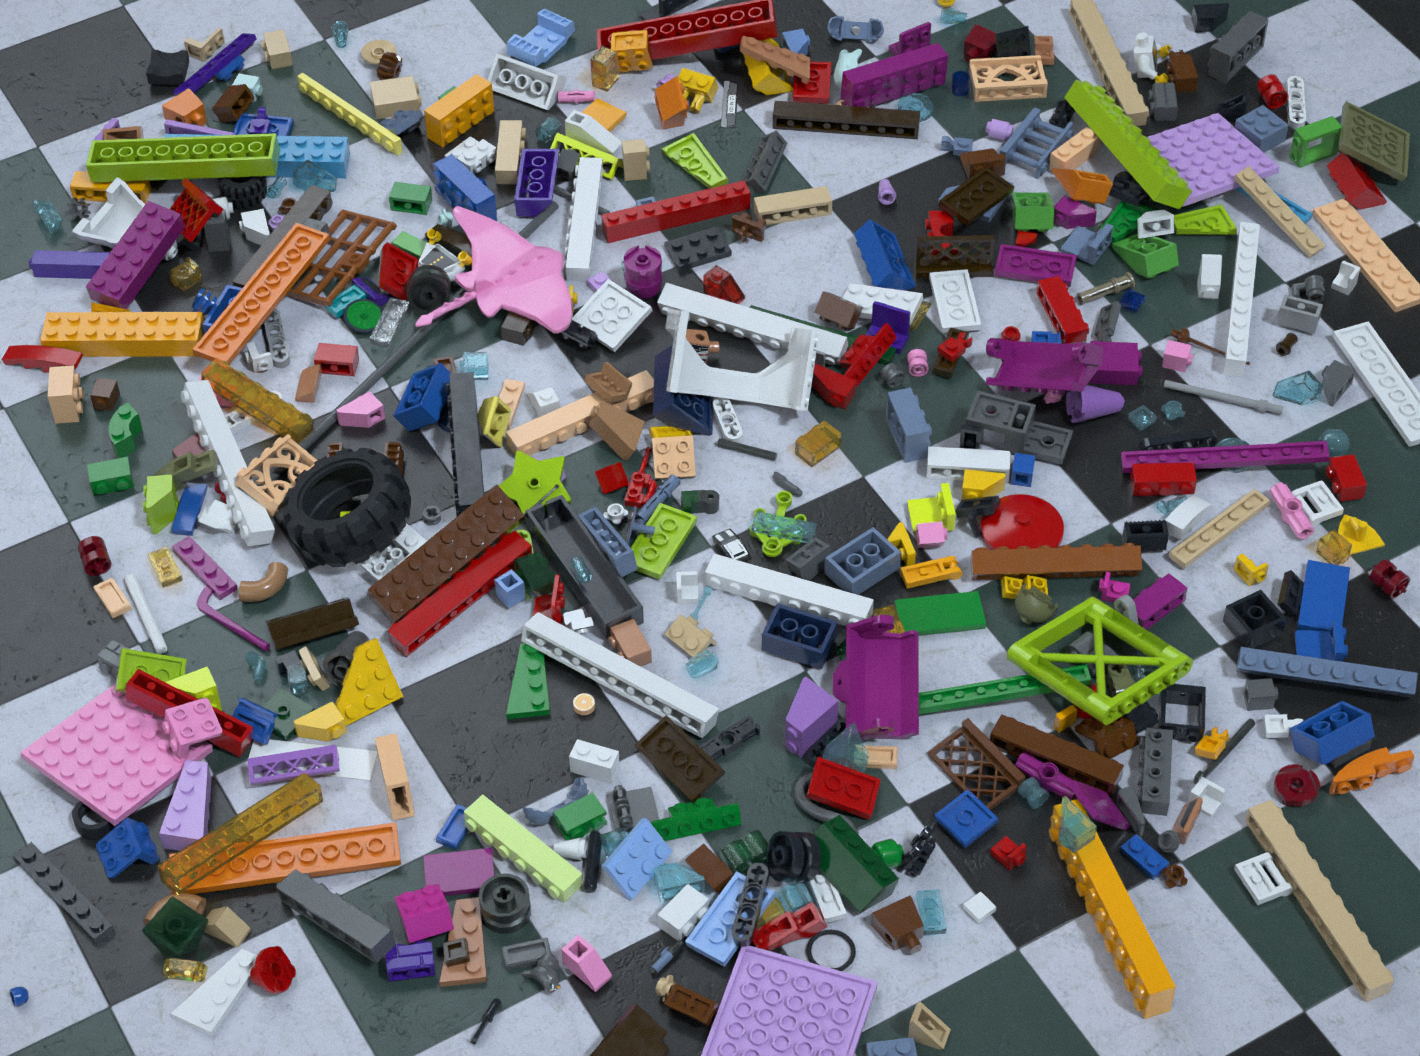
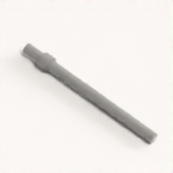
M1165 380L1164 388L1257 408L1258 411L1265 413L1270 411L1282 414L1284 406L1271 404L1263 399L1258 401Z

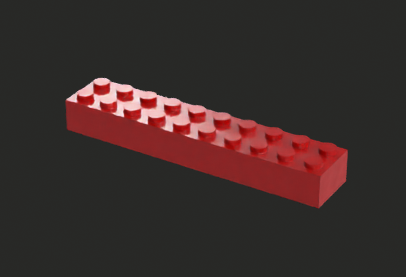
M753 0L597 29V48L602 69L616 67L611 53L612 33L647 30L648 52L651 60L740 44L742 36L753 37L758 41L776 38L778 34L773 0Z

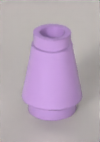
M883 179L879 182L878 200L885 205L892 204L896 199V192L890 181Z

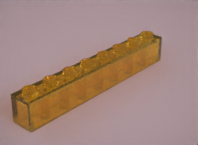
M305 773L299 775L157 865L161 882L176 895L181 894L324 802L321 785Z

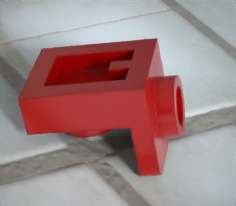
M1005 836L990 849V854L1008 870H1011L1016 865L1020 866L1025 861L1027 846L1024 843L1018 846Z

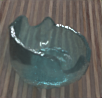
M1327 429L1318 439V441H1327L1329 456L1331 457L1343 456L1350 448V440L1341 429Z

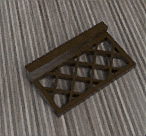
M994 235L917 237L916 259L914 263L915 277L929 278L930 273L966 269H968L969 277H992ZM968 242L970 244L966 248L960 246L962 243ZM982 242H990V244L984 248L979 245ZM921 243H930L931 246L925 249L921 246ZM943 243L951 244L946 249L940 246ZM955 248L960 251L956 255L950 253ZM976 248L979 251L972 255L969 251ZM934 249H938L940 251V253H938L935 256L930 252H932ZM984 254V255L987 256L988 258H979V257ZM946 255V256L949 257L950 259H940V258H942L943 256ZM924 256H928L930 259H922V258H923Z

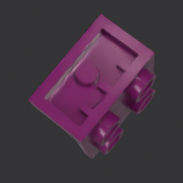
M926 22L900 33L899 41L889 45L888 51L893 56L929 46L931 23Z

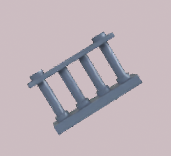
M1034 107L1000 149L999 155L1005 154L1006 164L1014 159L1036 168L1035 179H1039L1048 170L1051 153L1074 136L1073 122H1069L1062 129L1042 121L1040 118L1041 110ZM1039 127L1059 136L1055 140L1034 132V129ZM1032 138L1050 145L1048 150H1044L1025 141ZM1018 149H1024L1042 156V158L1036 161L1016 152Z

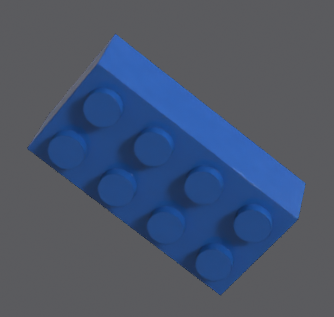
M451 154L433 163V176L436 183L435 191L446 200L449 206L454 208L460 206L497 221L495 194L455 156Z

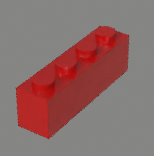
M1060 276L1038 280L1036 294L1056 333L1061 332V342L1063 344H1072L1086 341L1087 334H1089V326L1082 319V313L1080 309H1077L1074 297L1070 296L1067 284L1063 283Z

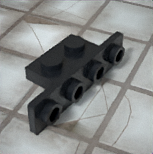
M659 0L658 4L641 12L639 16L642 20L666 17L696 0Z

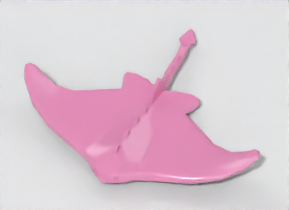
M456 206L453 209V216L472 245V271L456 274L454 278L456 283L468 292H465L461 298H455L453 302H444L443 306L428 315H422L415 323V326L429 325L432 323V320L476 298L479 309L488 318L494 317L500 309H504L532 319L552 333H561L567 330L573 318V308L569 291L562 276L564 267L563 253L549 247L532 245L508 226L474 211Z

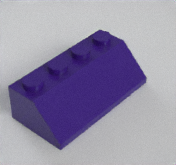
M522 149L514 199L517 217H536L552 204L559 149Z

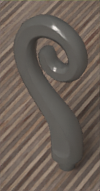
M812 773L804 774L798 779L794 787V797L804 812L824 823L840 815L859 835L857 828L847 817L819 807L806 797L805 790L810 784Z

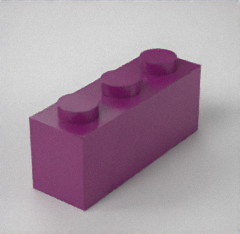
M1168 573L1163 578H1158L1148 589H1143L1139 596L1133 599L1136 605L1139 625L1147 630L1185 602L1188 588Z

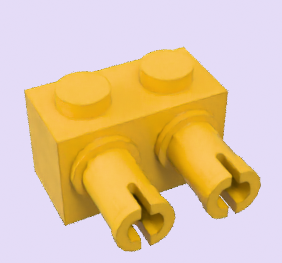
M685 68L681 69L678 76L679 83H683L684 86L683 98L687 99L688 96L694 98L689 107L692 112L696 110V113H700L704 101L712 103L719 88L715 77Z

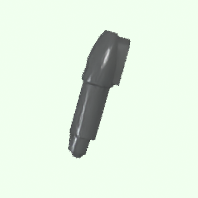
M779 472L773 473L772 478L779 486L784 487L799 497L803 495V491L789 482L785 476Z

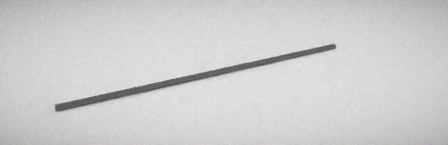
M552 201V204L540 212L518 234L527 239L559 208V205ZM461 288L449 299L448 303L453 302L455 298H461L468 291ZM451 311L432 320L431 324L421 326L298 445L307 450L338 420L337 409L364 395ZM290 454V460H294V456ZM273 467L270 470L271 481H275L287 468Z

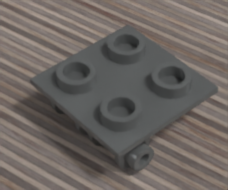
M616 785L612 792L613 794H608L616 832L632 830L643 818H647L650 823L651 821L659 820L652 787L626 791L622 785Z

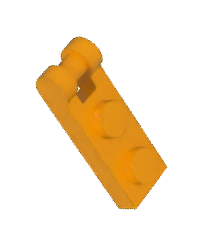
M955 556L900 568V574L907 589L950 578L957 580L963 575L961 568L957 567L958 562Z

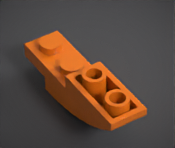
M1387 747L1364 754L1347 764L1337 773L1332 780L1329 793L1330 795L1345 794L1356 789H1367L1373 786L1375 777L1382 778L1388 774L1404 773L1410 770L1415 756L1411 750L1390 754Z

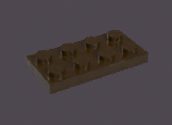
M985 167L939 200L938 206L968 226L1014 191L1015 186Z
M667 715L634 745L691 802H696L725 774V771Z

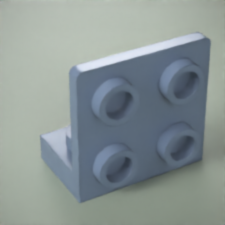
M1106 223L1103 229H1099L1097 233L1077 226L1062 245L1061 252L1077 255L1076 258L1094 265L1110 245L1114 226Z

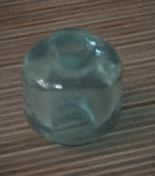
M794 881L780 889L779 901L785 912L790 911L793 914L812 902L806 886L802 883Z

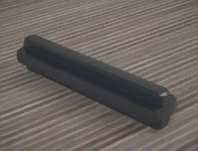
M599 831L591 832L589 835L583 889L587 893L595 892L597 889L603 835Z

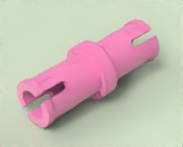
M575 89L574 91H558L559 103L575 102V104H579V102H594L595 90L579 91Z

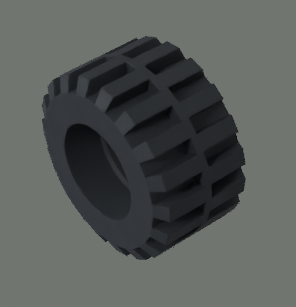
M265 176L218 178L221 197H226L228 203L232 202L233 207L238 209L256 206V203H261L262 199L266 197L267 185Z

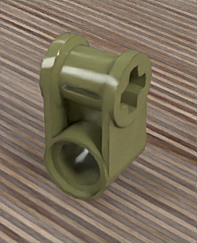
M1108 664V673H1106L1105 681L1112 697L1135 684L1127 665Z

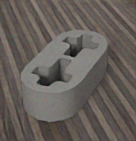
M1125 594L1116 599L1114 602L1115 610L1139 625L1136 605L1133 599Z

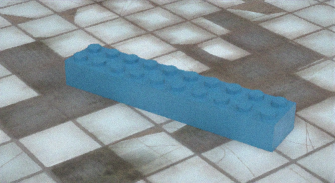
M165 134V135H164V138H169V137H195V136H221V135H210V134H208V135H201V134ZM277 136L280 155L276 176L265 177L346 179L350 158L348 137Z

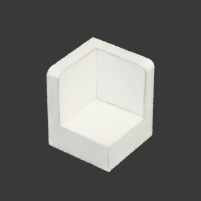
M1342 261L1339 274L1332 282L1331 288L1349 295L1357 284L1361 267Z
M677 572V604H699L698 572Z
M1201 777L1191 791L1189 802L1199 797L1203 798L1201 812L1212 817L1223 803L1225 789Z

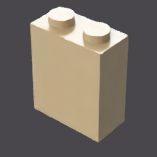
M413 76L370 82L376 119L394 117L393 114L399 110L408 111L413 109V111H419V105H422L421 95H417L419 93L418 83H414Z

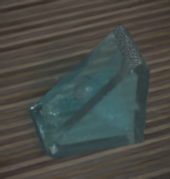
M853 722L825 747L823 759L865 773L869 756Z

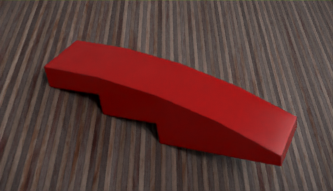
M13 345L8 347L1 360L5 365L21 363L25 369L41 367L44 373H47L50 367L74 366L76 369L84 355L81 352L50 346Z

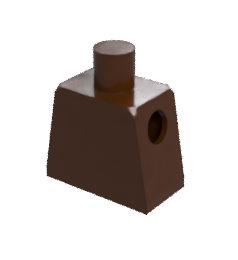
M911 895L872 912L871 926L893 950H898L904 946L907 947L911 954L921 950L922 944L919 940L923 937L924 926Z

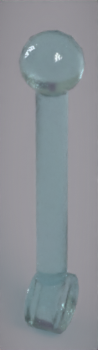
M710 587L704 588V595L696 610L690 614L695 620L698 619V613L707 596L712 594Z

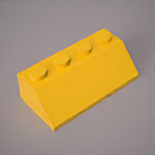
M773 39L759 40L780 47L779 43ZM744 54L745 64L749 70L748 74L752 79V86L757 92L761 91L765 95L793 91V86L789 75L786 74V70L780 67L775 69L765 60L760 62Z

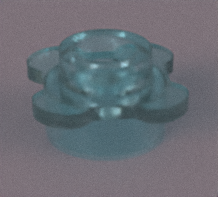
M1169 401L1161 408V411L1165 412L1168 420H1174L1177 417L1182 418L1185 415L1182 405L1178 401Z

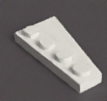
M241 949L171 1013L172 1018L213 1036L251 981L250 971L255 965L257 955Z

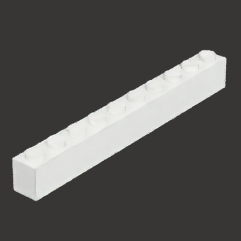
M1240 223L1223 375L1243 377L1245 370L1260 224Z
M669 283L665 284L657 302L660 311L667 315L668 309L689 312L688 321L697 322L704 327L711 326L720 332L727 331L737 337L742 338L744 336L756 343H767L773 348H783L787 351L792 327L815 330V335H818V342L813 349L825 353V363L828 365L836 364L840 366L839 361L849 346L845 336Z
M209 381L185 382L184 389L181 391V401L187 407V414L193 421L195 432H198L201 446L206 451L213 449L217 453V470L213 471V473L218 478L220 489L226 496L227 506L231 507L235 523H238L241 537L245 539L247 546L271 543L275 528L266 508L243 489L235 486L238 479L236 477L237 473L243 467L247 468Z
M536 613L524 624L522 642L662 717L667 715L676 725L703 738L716 725L719 708L541 613Z

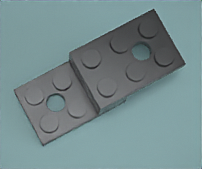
M981 391L976 392L966 418V425L1005 434L1004 451L1034 455L1037 459L1063 465L1073 436V430L1034 421L1035 404ZM989 410H992V411H994V412H996V413H994V414H989V413H987V412H988ZM1050 441L1053 444L1047 445L1044 442Z

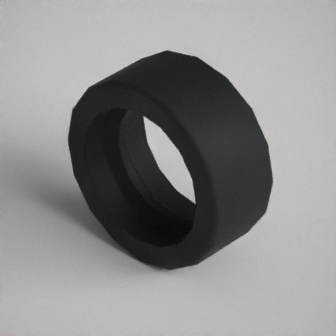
M81 801L75 805L72 811L75 828L85 838H102L116 827L106 819L94 825L84 824L82 822L83 816L92 809Z

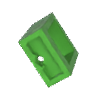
M1331 116L1295 129L1290 159L1301 168L1337 155L1340 130L1342 128L1341 124ZM1322 138L1321 144L1308 148L1309 142Z

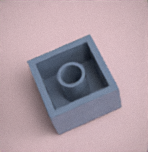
M1262 105L1236 119L1235 128L1265 153L1285 142L1288 124Z

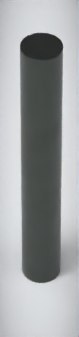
M721 438L717 442L719 447L771 460H776L777 458L776 452Z

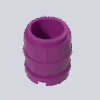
M645 245V248L634 246L624 254V279L627 291L641 300L651 299L656 296L661 288L663 276L661 254L656 248Z

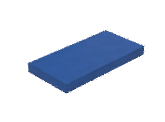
M1313 560L1307 561L1297 629L1330 631L1333 618L1342 619L1343 623L1350 567Z

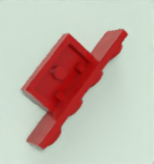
M885 323L875 336L860 335L839 361L842 368H849L843 376L857 381L856 388L897 338L889 324Z

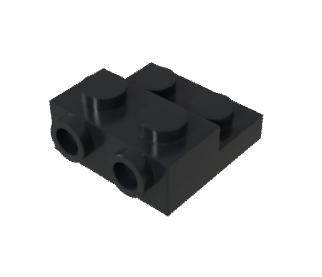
M1121 171L1115 175L1109 196L1137 207L1151 199L1128 171Z

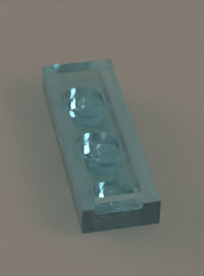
M757 511L751 532L808 543L815 536L817 523Z

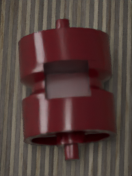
M90 536L78 544L82 564L88 575L98 576L106 573L111 568L112 563L103 538Z
M1384 559L1373 566L1374 569L1370 573L1369 580L1378 588L1383 587L1382 591L1390 598L1394 599L1407 592L1406 588L1411 579L1403 571H1397V566L1392 562Z

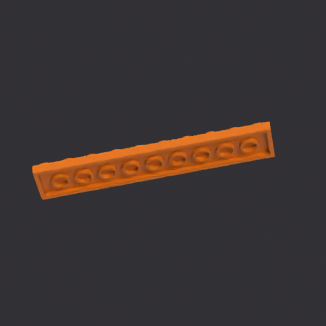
M295 223L192 349L193 354L228 367L329 242V234Z
M396 822L169 854L171 894H199L282 882L295 869L303 874L307 873L311 877L401 865Z

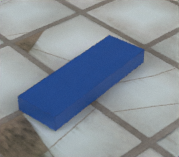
M186 482V488L184 489L171 529L172 534L193 536L197 516L201 511L207 492V484Z

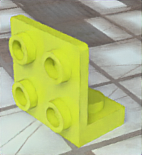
M941 483L940 492H937V497L907 501L914 534H916V525L920 523L942 522L943 527H946L947 531L954 530L956 513L949 483Z

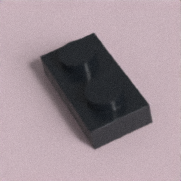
M1292 570L1284 573L1277 603L1290 617L1298 613L1304 582Z

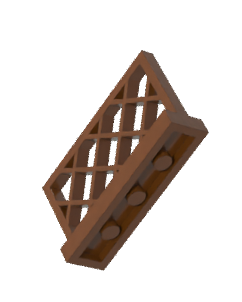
M967 718L961 723V728L928 752V756L963 792L968 789L973 794H977L979 800L980 794L993 795L992 801L985 805L989 810H992L1015 791L1021 792L1027 787L1026 778L985 734ZM961 735L967 740L966 746H954V741ZM941 750L950 751L949 759H940L936 754ZM953 751L966 752L965 760H953ZM969 752H978L981 755V761L968 760ZM952 765H964L963 774L953 773L951 771ZM967 766H980L979 775L967 774ZM983 766L993 767L995 769V776L982 775ZM966 779L978 780V789L967 788L965 786ZM982 780L994 781L993 790L981 789ZM997 781L1008 782L1010 787L1007 790H997Z

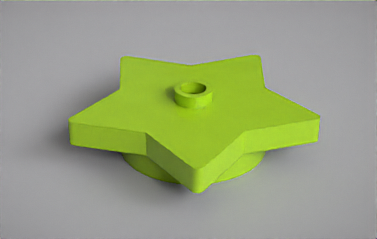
M519 450L516 451L513 474L503 481L499 487L512 502L518 504L523 514L525 510L530 509L550 492L556 484L559 485V488L554 490L542 502L544 511L546 510V501L559 495H563L569 504L572 503L570 496L561 483L565 465L564 456L539 461Z

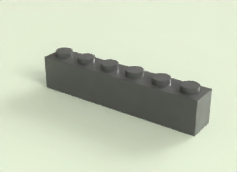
M295 869L276 886L283 903L376 964L396 945L393 938L394 932L388 925L380 924L369 913L366 915L354 903L349 904L340 894L330 892L323 883L318 884L307 873L303 874Z

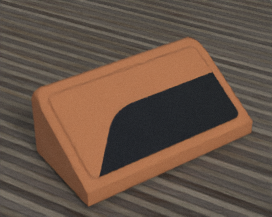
M1199 797L1183 806L1172 831L1178 833L1180 844H1186L1201 812L1203 798Z

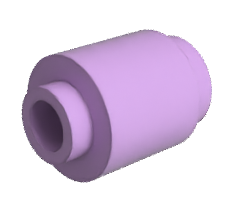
M992 119L991 122L988 121L986 126L988 137L1001 140L1009 139L1014 129V125H1010L1009 122Z

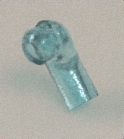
M1181 495L1167 502L1160 500L1157 503V509L1161 513L1167 514L1175 510L1187 497Z

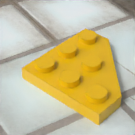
M373 638L355 647L354 657L342 684L343 688L335 706L344 717L346 726L403 697L377 638Z

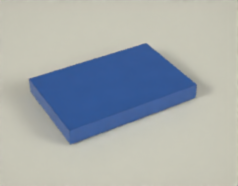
M243 113L237 120L233 133L235 135L249 134L251 120L257 119V115ZM268 116L267 120H270L271 123L269 134L276 133L277 136L290 135L294 124L293 118Z

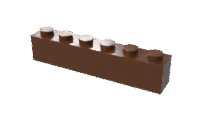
M1001 714L990 733V741L1000 751L1019 758L1022 753H1027L1042 763H1053L1063 775L1105 791L1110 797H1112L1122 778L1124 765L1118 761L1099 755L1095 751H1089L1073 742L1060 739L1054 734L1043 732L1034 726L1019 722L1015 718Z

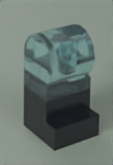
M295 650L275 657L279 675H287L290 690L295 694L304 693L308 689L307 676Z

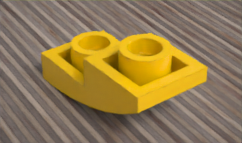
M1027 575L1022 580L1004 576L1001 580L1003 598L1015 599L1017 592L1023 584L1027 585L1026 589L1030 590L1031 587H1035L1048 595L1047 580L1045 578Z

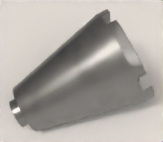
M360 631L351 632L326 656L322 664V671L327 680L338 687L340 684H343L347 670L350 668L354 657L355 647L369 641L366 634Z

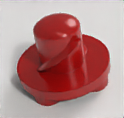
M280 946L261 950L256 957L255 965L250 971L252 982L271 994L285 992L290 987L292 979L296 976L295 967L291 964Z

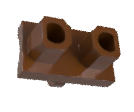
M742 212L739 216L735 214L732 216V232L739 235V241L744 242L747 238L759 242L764 240L766 220L759 218L754 222L751 220V216L745 212Z

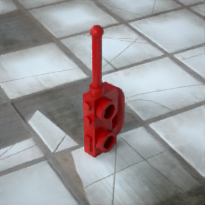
M646 447L645 449L646 452L640 470L634 472L633 476L631 475L630 477L631 482L628 483L629 488L624 499L625 506L642 508L656 492V481L651 479L650 474H645L644 472L649 455L652 452L651 447ZM644 488L648 489L645 496L642 494Z

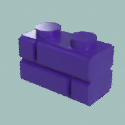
M420 940L411 945L397 943L385 955L389 982L436 976L432 942Z

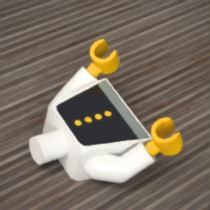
M1144 32L1139 33L1135 39L1134 47L1137 77L1155 79L1156 83H1168V76L1165 73L1158 76L1156 70L1158 53L1161 58L1169 56V51L1172 49L1171 46L1165 45L1160 47V44L1155 42L1154 36H1147V33Z
M431 228L427 232L430 240L426 242L418 265L419 267L423 265L438 266L448 274L450 283L456 282L454 276L463 273L464 266L472 263V257L467 252L461 251L457 258L441 245H434L435 242L440 241L441 234L438 231L435 234V230Z

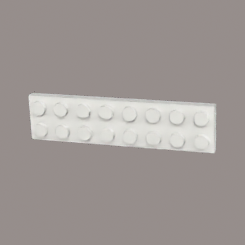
M1369 321L1334 331L1332 337L1407 445L1411 447L1420 444V393Z

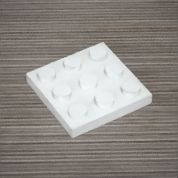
M608 279L574 315L572 320L582 324L580 330L585 326L595 331L598 335L597 341L615 352L653 310L651 306Z

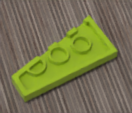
M694 133L662 148V153L709 189L728 183L726 175Z

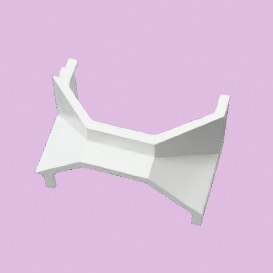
M668 309L665 329L674 340L666 391L706 395L808 411L817 352L813 351V347H816L818 342V335H815V330L792 327L787 353L761 372L747 373L707 366L685 338L689 312Z

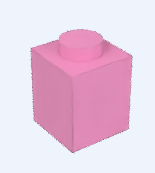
M1168 340L1162 367L1185 372L1187 365L1192 364L1194 355L1190 353L1192 345Z
M942 522L920 523L915 527L917 548L942 546L945 540H947V528L943 527Z

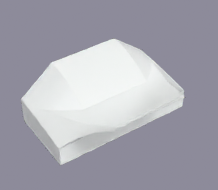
M217 500L208 501L197 516L198 522L232 535L239 527L238 523H235L231 507L229 508L227 504Z

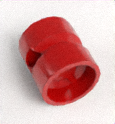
M1276 75L1264 76L1257 84V90L1268 108L1277 109L1287 102L1289 95Z

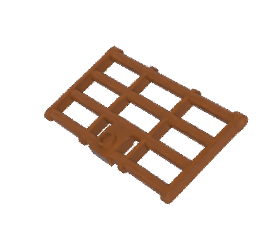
M342 209L338 213V217L329 226L331 235L345 219L353 221L338 239L330 238L327 244L332 246L316 264L311 263L306 269L309 270V273L294 290L290 289L285 296L331 307L339 293L354 279L356 273L360 274L370 262V256L376 253V249L391 231L397 228L396 223ZM361 222L368 224L354 242L346 241ZM377 226L384 228L370 246L362 245ZM340 247L347 249L332 268L324 267ZM318 273L325 274L324 278L310 294L303 292ZM334 277L341 279L326 298L318 296Z

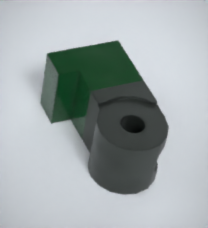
M681 491L682 511L690 514H715L718 512L720 496L716 491Z

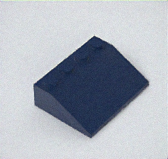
M671 345L654 356L653 416L667 426L710 436L713 434V396L666 391L673 347Z

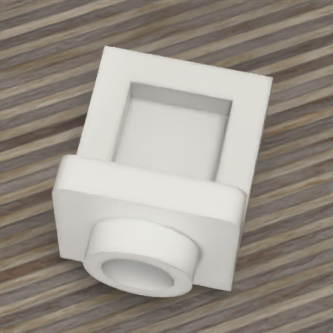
M254 342L246 344L248 351L245 352L247 363L252 364L255 373L274 367L270 352L259 355Z
M582 609L562 614L565 627L580 635L587 633V629L593 626L592 618H585Z

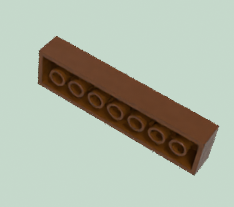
M496 484L372 585L367 591V596L392 624L401 621L410 610L416 609L425 598L435 594L440 586L450 582L458 572L464 571L473 560L481 557L488 548L493 547L505 535L521 524L524 514Z

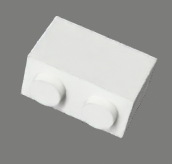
M578 739L569 756L570 772L611 784L620 767L619 751Z
M687 884L659 912L658 927L677 941L682 940L685 936L687 937L691 934L695 925L708 911L709 899Z

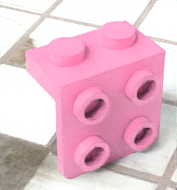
M207 698L165 710V721L162 722L165 734L170 735L172 751L177 752L180 759L189 757V745L218 737L222 734V728Z

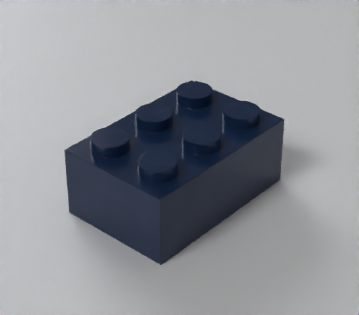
M777 603L762 633L761 651L822 669L837 638V621Z

